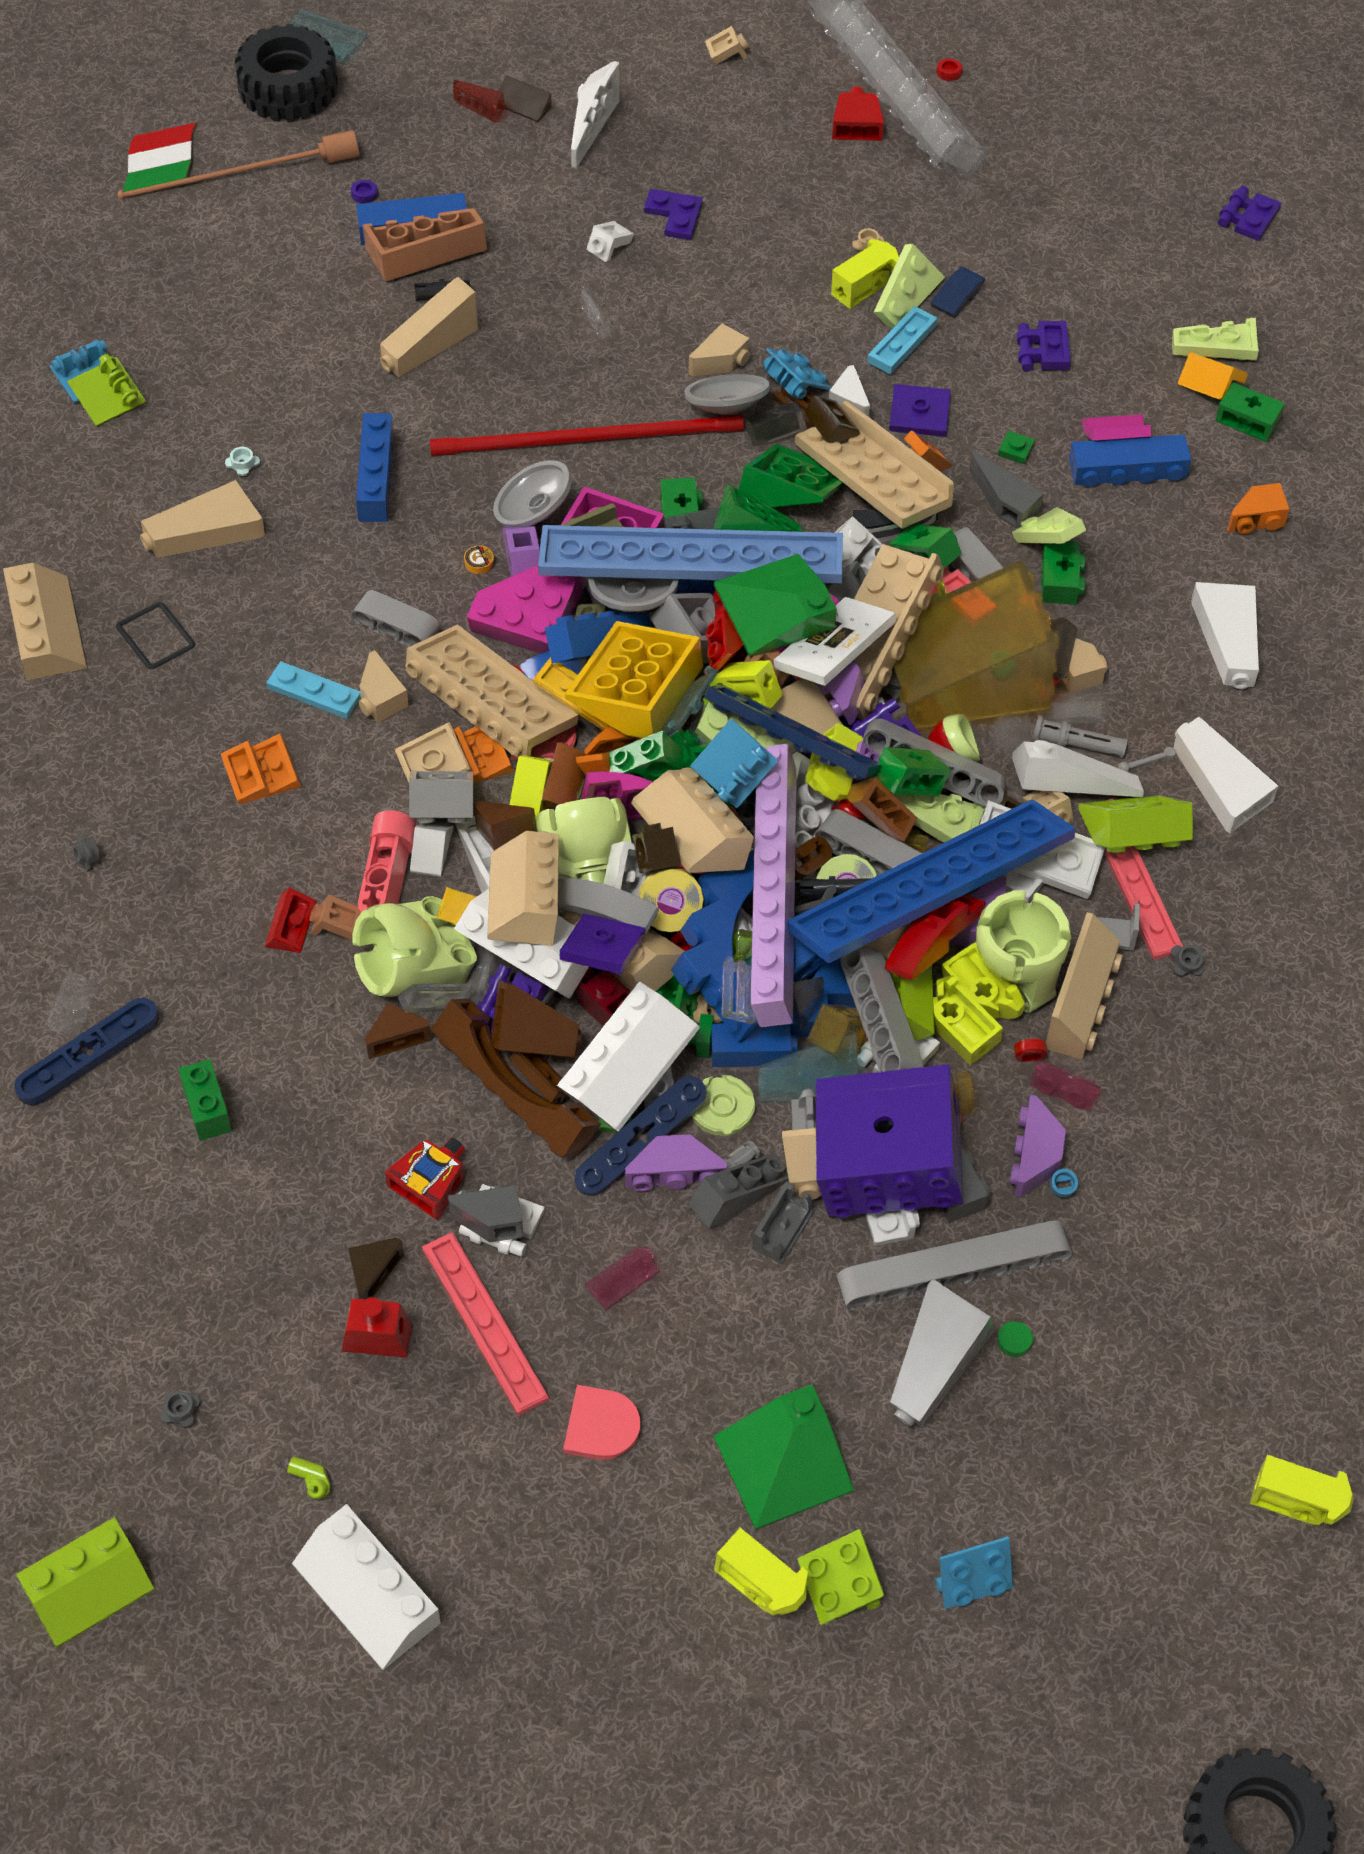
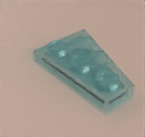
M856 1030L757 1066L759 1101L799 1100L803 1090L812 1089L816 1094V1079L858 1074Z

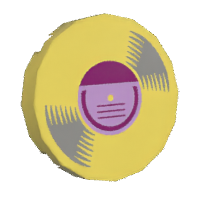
M675 867L664 868L647 876L640 886L638 897L654 904L659 909L651 926L660 931L667 932L681 930L690 915L702 909L703 904L702 890L694 876L682 868Z

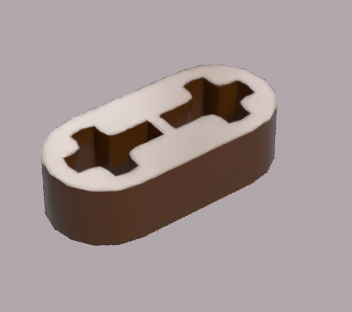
M816 836L795 848V881L810 875L831 859L832 850L826 839ZM814 850L818 853L815 857L811 853ZM798 860L802 862V865L799 867L796 864Z

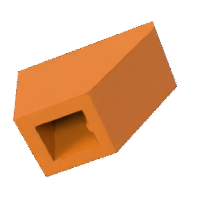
M1281 484L1252 486L1232 510L1227 528L1228 532L1234 533L1236 527L1240 534L1250 533L1254 530L1255 526L1257 530L1267 529L1270 531L1285 527L1290 509Z

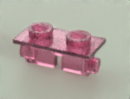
M1048 1060L1046 1063L1037 1061L1029 1084L1030 1087L1088 1112L1091 1111L1094 1100L1098 1097L1101 1087L1096 1085L1095 1080L1090 1081L1076 1074L1072 1076L1068 1074L1069 1071L1051 1064Z
M638 1246L588 1281L585 1287L602 1307L607 1310L659 1273L660 1270L650 1260L653 1258L651 1250L647 1246L642 1249Z

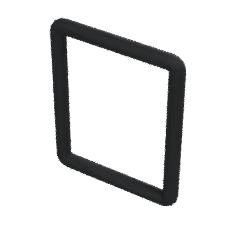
M156 602L116 624V629L148 669H155L188 652L196 645L163 602ZM160 607L189 645L151 664L122 626Z

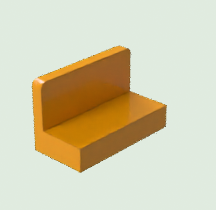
M1189 352L1178 384L1222 400L1232 380L1245 384L1248 373Z

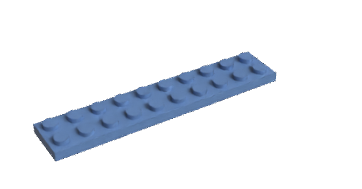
M543 525L538 575L721 580L799 554L823 583H842L843 533Z

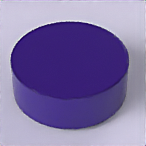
M359 180L350 188L351 198L357 203H371L378 196L376 184L369 180Z

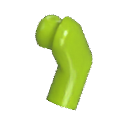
M295 1456L291 1458L287 1473L305 1479L308 1489L307 1493L311 1498L324 1499L330 1492L331 1486L325 1468Z

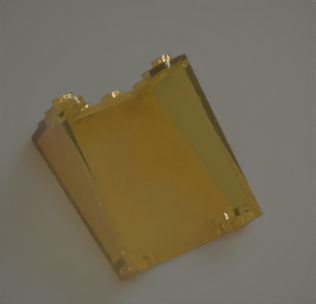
M1017 561L931 600L928 607L922 610L914 634L909 635L905 643L903 656L900 660H896L894 664V669L901 686L900 699L901 702L906 703V715L915 728L935 726L944 717L953 714H964L968 721L1049 709L1050 696H1054L1055 693L1052 676L1053 673L1057 672L1055 651L1059 650V638L1057 633L1051 630L1050 615L1048 612H1044L1042 596L1034 588L1032 572H1027L1023 561Z

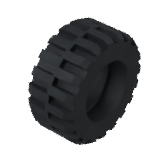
M279 24L273 25L270 29L263 28L258 30L256 35L251 34L245 40L246 42H243L235 55L238 92L247 108L252 112L257 110V115L266 118L268 115L271 116L273 121L286 118L287 122L294 121L295 117H301L303 120L309 118V114L312 112L315 115L320 113L322 105L327 107L337 93L338 80L334 50L327 39L315 30L309 31L307 27L301 25L300 27H294L293 24H286V26L279 27ZM282 70H298V72L292 74H274Z
M1261 1747L1255 1755H1252L1250 1748L1238 1749L1234 1757L1227 1753L1218 1758L1214 1766L1209 1765L1202 1773L1189 1797L1190 1799L1185 1807L1183 1819L1186 1820L1183 1828L1184 1842L1190 1843L1187 1854H1250L1233 1840L1226 1827L1224 1818L1225 1810L1229 1803L1235 1798L1242 1796L1265 1798L1276 1804L1286 1814L1294 1833L1292 1847L1286 1854H1332L1335 1847L1332 1842L1337 1836V1824L1331 1821L1335 1814L1333 1803L1330 1800L1324 1801L1323 1796L1327 1790L1322 1782L1317 1781L1314 1783L1309 1778L1312 1771L1306 1765L1302 1764L1300 1768L1291 1763L1292 1756L1282 1752L1280 1758L1272 1756V1749Z

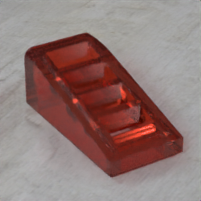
M454 80L453 94L456 103L498 123L505 111L504 92Z

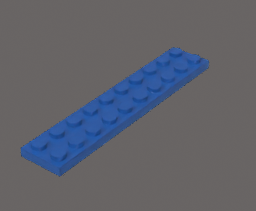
M1031 799L787 920L789 933L829 964L1074 839L1075 827L1034 799Z

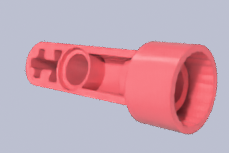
M382 811L374 818L369 840L370 851L358 899L360 912L375 905L386 903L399 904L408 857L412 852L414 829L417 826V822L405 813Z

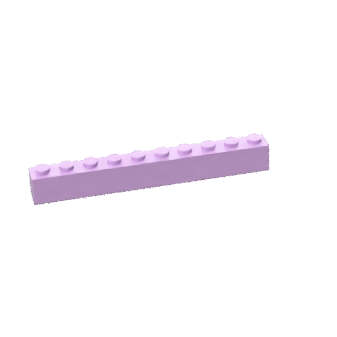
M788 744L764 747L779 761L756 786L751 1007L760 1027L793 1023L794 936L789 933L787 920L794 917L796 765Z

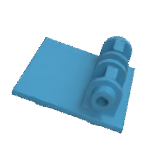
M94 340L92 343L85 345V350L82 346H79V354L72 349L61 356H55V360L51 361L50 369L74 403L79 402L67 381L100 365L99 358L107 354L105 352L107 351V346L103 340Z
M782 348L780 350L766 349L772 356L764 360L765 371L777 383H780L793 398L803 399L807 394L806 389L808 386L829 391L832 388L826 382L827 377L822 372L812 369L808 365L810 361L804 355L798 352L794 355Z
M731 718L690 767L719 792L718 796L723 801H729L738 808L779 760Z
M1008 1536L939 1557L941 1573L940 1577L935 1578V1584L938 1592H942L945 1609L956 1605L964 1606L972 1600L985 1596L1000 1595L1006 1590L1013 1588L1010 1539Z

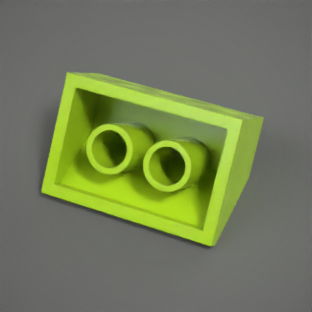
M1159 795L1079 803L1080 814L1094 844L1107 847V852H1125L1127 846H1134V849L1139 850L1153 849V844L1161 843V846L1177 847L1180 846V841L1193 840L1192 802Z
M115 1517L16 1574L22 1589L56 1648L154 1590L132 1545Z

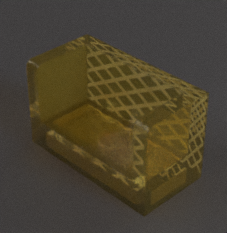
M822 1004L807 1040L832 1053H838L841 1047L853 1054H857L866 1037V1033L857 1011L845 1005Z

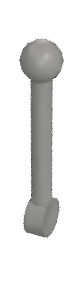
M1166 747L1162 753L1130 763L1121 762L1118 768L1128 772L1131 768L1163 758L1171 759L1175 757L1176 750L1172 747Z

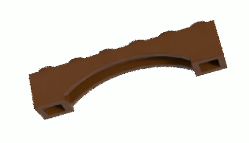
M470 998L451 999L431 1029L440 1039L441 1045L453 1051L461 1059V1063L465 1068L475 1072L483 1080L482 1083L488 1090L500 1096L505 1101L506 1108L518 1114L527 1123L526 1126L530 1131L540 1135L549 1144V1149L554 1154L560 1157H569L583 1152L601 1123L580 1103L564 1105L551 1103L531 1090L512 1072L498 1049L490 1046L491 1034L488 1022L491 1018Z

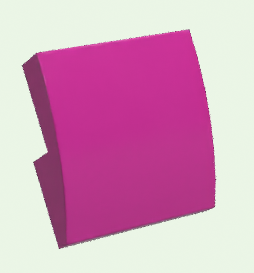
M1143 414L1081 419L1084 432L1091 440L1151 437V425H1144Z
M589 772L586 775L581 799L607 797L611 800L613 798H620L626 809L628 820L640 819L643 817L631 804L632 800L653 782L625 773Z

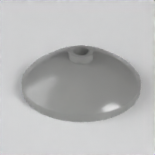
M727 374L698 380L688 385L684 393L685 399L691 405L708 413L721 414L722 416L735 415L738 412L751 408L768 394L770 388L768 380L760 376Z
M548 460L535 463L518 472L503 486L495 499L493 512L497 521L504 527H526L537 525L551 517L562 506L570 492L572 475L569 469L562 462Z
M588 577V585L593 597L609 608L622 612H643L661 606L665 603L669 594H675L679 586V579Z

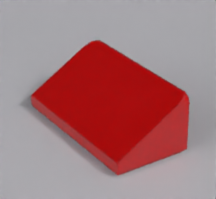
M288 887L280 895L264 947L301 953L310 924V915L317 900Z

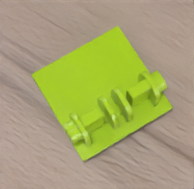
M108 353L99 358L101 362L99 366L67 381L96 427L146 403V400L118 358H114V356H110Z
M861 1529L797 1558L800 1568L803 1567L808 1571L807 1588L820 1625L829 1623L865 1605L868 1610L876 1609L881 1605L880 1599L885 1595Z

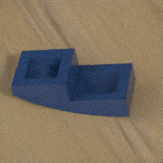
M961 266L941 287L931 301V306L955 318L968 300L971 301L985 282V277Z

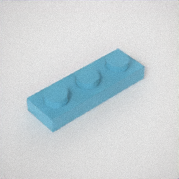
M914 306L868 354L867 363L891 375L937 326L938 318Z
M280 661L266 682L267 689L348 719L361 699L360 691L282 661Z

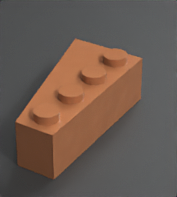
M474 208L439 213L438 218L434 219L424 217L423 215L413 217L414 221L397 224L396 219L385 221L386 226L373 227L372 223L362 225L366 250L385 282L487 250L484 222Z

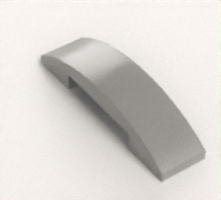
M575 878L558 879V915L564 916L566 910L579 914L585 913L645 927L646 935L659 912L658 907L654 904L606 884Z

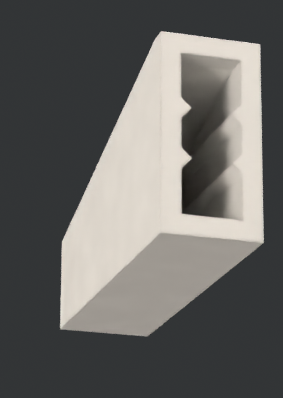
M1196 582L1192 595V606L1223 684L1231 685L1237 689L1254 687L1259 671L1255 586Z
M1197 717L1192 722H1186L1177 729L1173 748L1229 834L1274 802L1278 785L1203 719Z

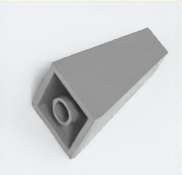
M934 1279L928 1284L890 1401L892 1407L897 1410L894 1416L909 1427H912L914 1422L921 1427L924 1426L995 1332L989 1315Z

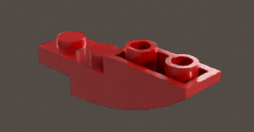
M715 591L713 596L715 618L709 624L706 631V637L708 638L707 657L709 658L710 673L714 675L720 672L743 646L717 591Z
M964 894L915 919L891 952L885 963V970L909 980L916 978L949 952V940L981 916L986 902Z

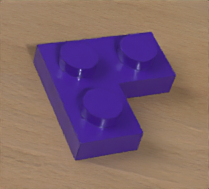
M650 189L644 206V213L669 217L665 227V236L691 240L703 197Z

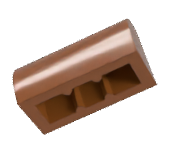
M557 743L542 796L544 810H555L560 804L580 800L586 775L576 763V757L586 756L580 750L563 743Z
M876 777L853 784L849 790L848 800L881 832L900 842L906 840L918 817Z

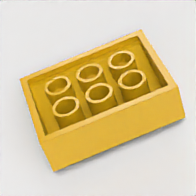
M616 621L565 692V699L625 735L642 739L661 731L703 668L700 637Z

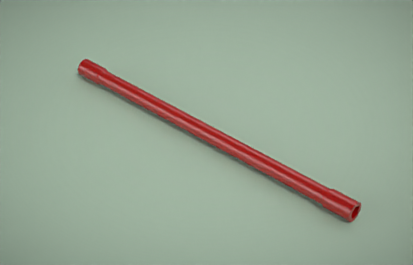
M742 414L703 419L466 438L448 437L429 440L431 456H441L460 452L708 432L743 431L744 426Z

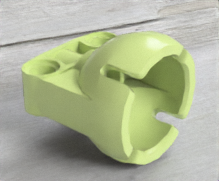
M596 797L566 802L558 805L555 810H543L537 816V832L545 831L559 834L558 879L575 878L604 884L611 845L623 841L632 843L627 812L620 798L610 800L607 797Z
M1011 891L998 896L982 911L977 925L976 943L986 966L1000 978L1009 980L1011 984H1015L1018 987L1025 1003L1026 1010L1024 1011L1031 1013L1056 997L1055 986L1061 965L1064 963L1070 947L1071 930L1063 910L1049 897L1034 893L1032 902L1026 903V891Z
M428 896L422 901L403 904H380L369 907L361 912L355 922L352 943L354 946L373 944L374 948L372 951L355 954L354 961L361 981L371 993L384 997H394L416 990L444 985L461 986L465 984L477 960V955L469 938L454 929L456 924L437 918L442 902L440 898Z

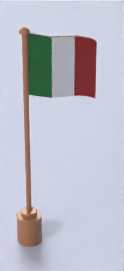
M196 122L134 136L128 151L127 178L123 191L120 190L117 196L120 200H124V198L318 154H320L321 159H326L329 164L359 157L358 145L354 131L350 130L321 137L322 142L318 143V149L187 178L192 162V137L197 126Z

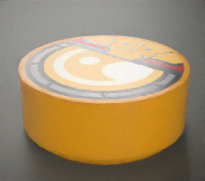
M485 546L469 548L464 555L465 567L468 571L475 574H483L490 571L494 565L493 552Z

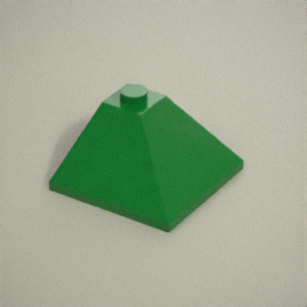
M776 443L744 466L739 489L770 507L823 502L844 486L845 483L828 472L826 468L812 457Z
M728 483L725 487L714 526L715 530L805 532L802 524L732 484Z
M799 554L714 582V587L749 658L835 629L837 608L825 584Z
M812 1384L774 1399L713 1436L755 1530L854 1492L827 1414Z

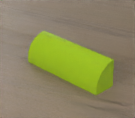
M932 965L913 980L902 978L890 972L914 1040L924 1039L933 1035Z

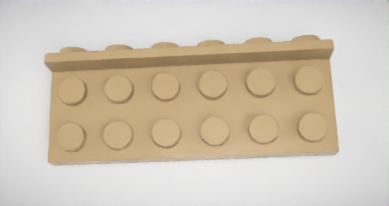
M847 400L841 403V407L859 429L860 434L858 436L828 443L816 427L809 428L795 435V445L901 529L952 506L953 481Z
M882 544L854 600L895 612L896 622L854 659L866 681L856 703L858 710L857 719L863 720L870 712L875 710L874 707L877 706L878 695L882 687L889 683L896 660H900L903 656L905 643L909 635L914 634L922 610L928 607L934 586L939 584L943 578L944 568L937 554L932 553L928 559ZM829 693L824 695L828 703L833 700Z
M455 625L407 648L405 667L409 676L417 680L431 693L443 700L449 707L456 710L470 723L474 724L517 758L524 755L531 756L532 747L578 723L577 713L534 685L530 678L459 625Z

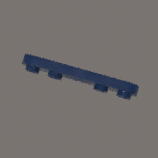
M137 998L130 1001L21 1073L14 1083L18 1099L27 1105H37L150 1031L159 1020L155 1003L147 998ZM87 1047L92 1049L93 1053L88 1055L87 1053H82L81 1049Z
M688 1076L683 1077L672 1085L577 1168L574 1176L577 1190L583 1195L595 1196L602 1193L623 1176L625 1168L656 1136L670 1135L702 1107L707 1093L704 1083L696 1077ZM651 1124L654 1126L647 1133L646 1143L639 1140L632 1146H627L634 1140L635 1130L641 1133L647 1130Z

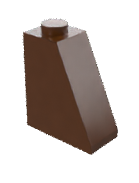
M499 980L490 1046L505 1051L575 1057V1051L579 1049L582 1037L581 1031L578 1030L579 1024L515 985Z

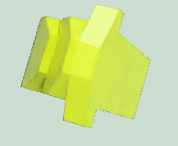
M876 239L868 240L865 250L833 269L831 295L851 309L885 287L889 280L890 272H893L899 259L896 248L888 242Z
M771 660L729 663L708 684V687L723 684L769 708H772L783 696ZM705 697L703 699L704 706H706V704L709 701L705 699Z
M839 722L822 734L856 751L858 743L863 741L862 736ZM812 753L806 773V783L815 791L833 801L839 802L842 799H848L853 778L846 774L847 770L838 765L836 767L826 765L819 760L820 756Z
M526 755L519 756L509 805L534 808L537 823L538 814L544 810L542 796L552 760Z
M976 942L942 964L943 978L954 975L958 979V983L994 1019L1017 1018L1025 1010V1003L1018 987L1015 984H1011L1009 980L1000 978L986 966L977 949Z
M954 975L936 981V997H933L934 1029L969 1065H972L1002 1041L1003 1027L958 983V979Z
M1267 1454L1258 1472L1250 1504L1312 1525H1319L1323 1522L1332 1525L1351 1512L1354 1498L1345 1472L1339 1471L1336 1478Z
M739 1528L718 1551L714 1571L765 1612L771 1615H785L797 1611L806 1600L808 1571L802 1567L797 1573L794 1572L743 1529Z

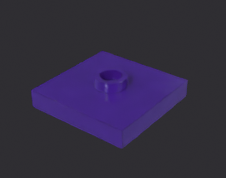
M894 384L889 431L909 433L912 430L921 435L946 437L950 389Z
M584 913L561 947L560 960L622 974L645 938V927Z

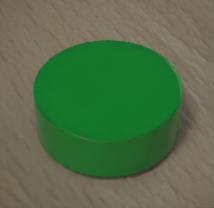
M1017 1321L1004 1324L1000 1328L997 1337L999 1349L1010 1357H1021L1027 1354L1033 1341V1335L1028 1326Z

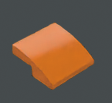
M460 726L454 729L473 771V784L515 771L505 748L475 726L465 732L462 731Z
M280 733L255 746L246 741L221 753L239 804L302 786L285 739Z

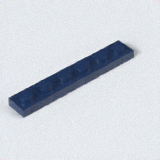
M723 684L708 687L705 699L713 702V707L725 713L733 712L740 716L739 720L750 726L759 725L766 729L767 735L780 740L784 738L792 742V747L804 753L812 752L820 756L819 760L826 765L833 767L838 765L846 769V774L854 779L864 780L877 775L881 766L880 763Z

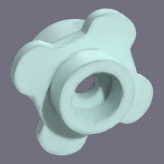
M247 447L233 449L230 453V458L225 460V466L237 471L239 476L248 475L251 468L260 464L259 457L253 456L252 451Z

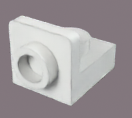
M615 221L594 225L587 250L607 262L611 259L614 248L631 244L634 233Z
M917 1210L885 1211L882 1214L866 1213L874 1246L913 1239L915 1229L920 1226Z

